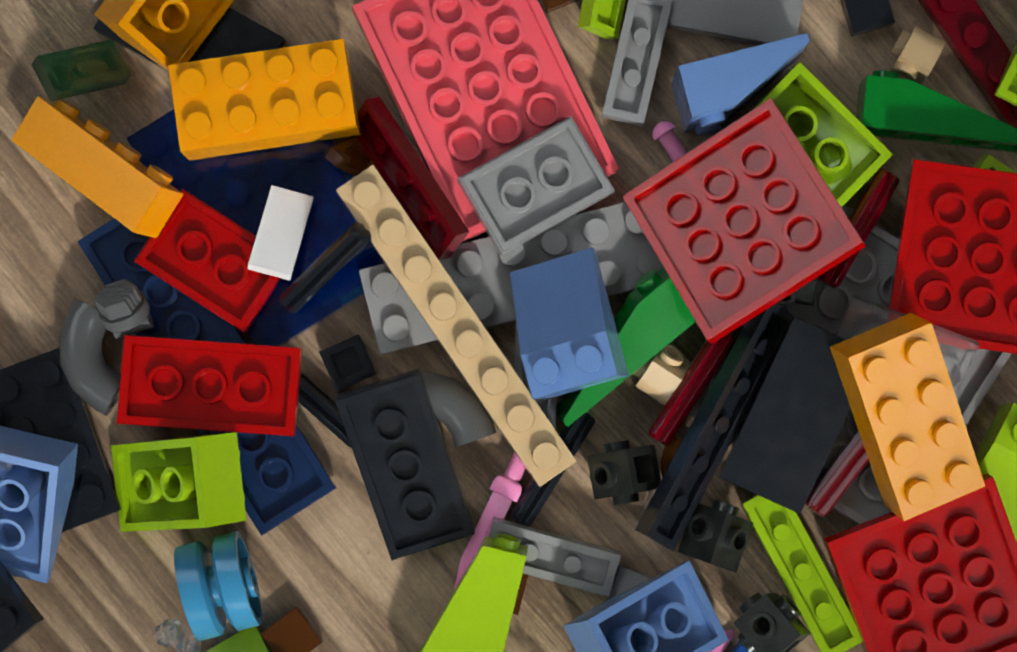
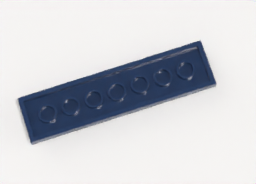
M114 218L77 241L104 285L127 279V281L136 285L138 290L144 293L150 304L149 313L152 316L154 327L135 333L136 336L246 344L235 326L134 262L149 236L133 233ZM297 424L295 437L237 433L243 492L245 495V510L261 536L337 489ZM195 429L199 436L209 434L230 433L223 431Z

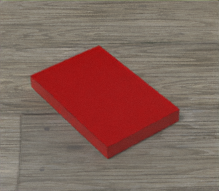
M181 189L180 192L184 195L158 237H149L134 262L246 333L282 278L248 270V262L256 235L189 192Z

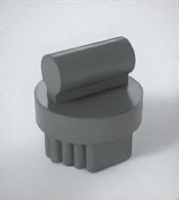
M127 279L105 285L101 293L98 294V297H95L99 318L108 331L113 332L116 339L154 327L152 316L149 313L150 304L144 293L138 290L136 285L127 281Z

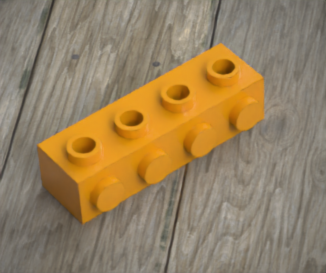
M37 96L11 141L133 233L157 238L184 195L170 184L173 177L152 164L146 167L139 161L142 155L137 150L120 141L118 144L108 139L111 132L107 128L91 119L85 122L78 116L81 110L71 102L61 97H58L54 102Z

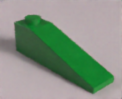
M887 70L873 71L872 75H867L859 84L856 118L875 137L1017 153V128L917 82L898 78L899 74Z
M663 267L657 272L656 270L647 272L635 283L636 289L628 295L614 317L629 376L696 322ZM629 376L565 394L556 407L557 414L564 424L569 427Z

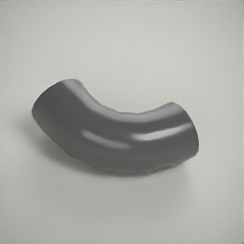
M74 298L68 308L59 333L60 366L72 390L93 409L107 416L119 401L121 374L107 363L103 355L102 340L107 329L99 318V310Z
M427 371L421 372L436 418L446 425L453 438L455 447L497 433L491 417L474 392L455 378Z

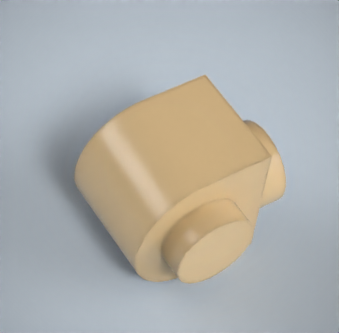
M914 26L911 33L903 29L891 50V53L897 55L890 70L898 73V78L908 79L922 84L932 71L946 41L917 26Z
M668 344L633 373L634 376L639 378L635 387L665 405L683 380L692 362L684 358L679 349Z

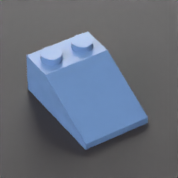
M808 33L679 65L671 86L684 133L695 131L697 136H704L720 131L722 123H726L797 61L810 41Z
M588 248L510 272L520 353L532 399H549L629 376L595 248Z
M0 426V561L10 575L48 583L51 578L74 485L78 444Z
M690 560L595 606L563 625L576 652H710L729 640Z

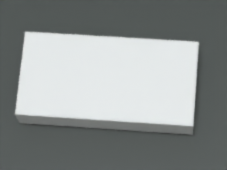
M271 185L248 262V270L291 281L312 208L313 196Z

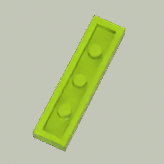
M759 495L741 503L740 505L748 520L753 522L752 527L787 593L801 612L800 617L806 628L811 632L810 635L819 652H844L863 642L848 607L797 513Z

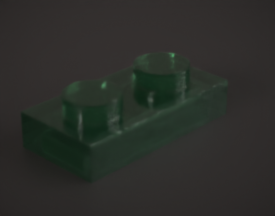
M112 39L39 55L32 63V67L50 102L124 85L131 76Z

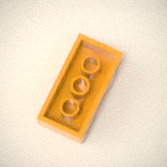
M344 39L168 65L180 152L189 161L360 135L349 54Z
M909 313L830 347L880 495L887 509L903 521H906L985 487L931 322Z

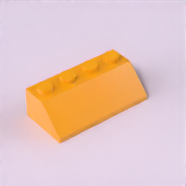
M104 0L94 15L121 39L169 72L168 65L185 63L191 59L234 0Z

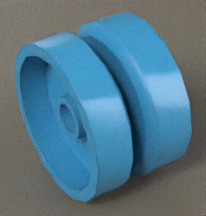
M239 531L214 537L211 545V554L201 541L175 547L174 566L177 586L188 624L198 641L223 635L227 619L237 631L262 624L263 614L257 577L247 546Z

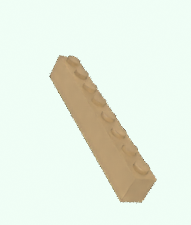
M374 165L336 189L338 196L356 222L362 223L365 229L370 231L371 244L535 483L541 487L577 462L537 402L532 399L526 386Z

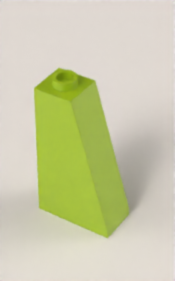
M496 533L494 538L485 536L418 652H504L528 546L520 545L521 540L508 534Z

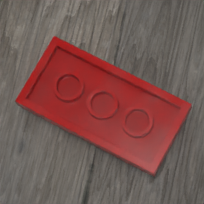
M124 335L117 424L295 437L303 349Z

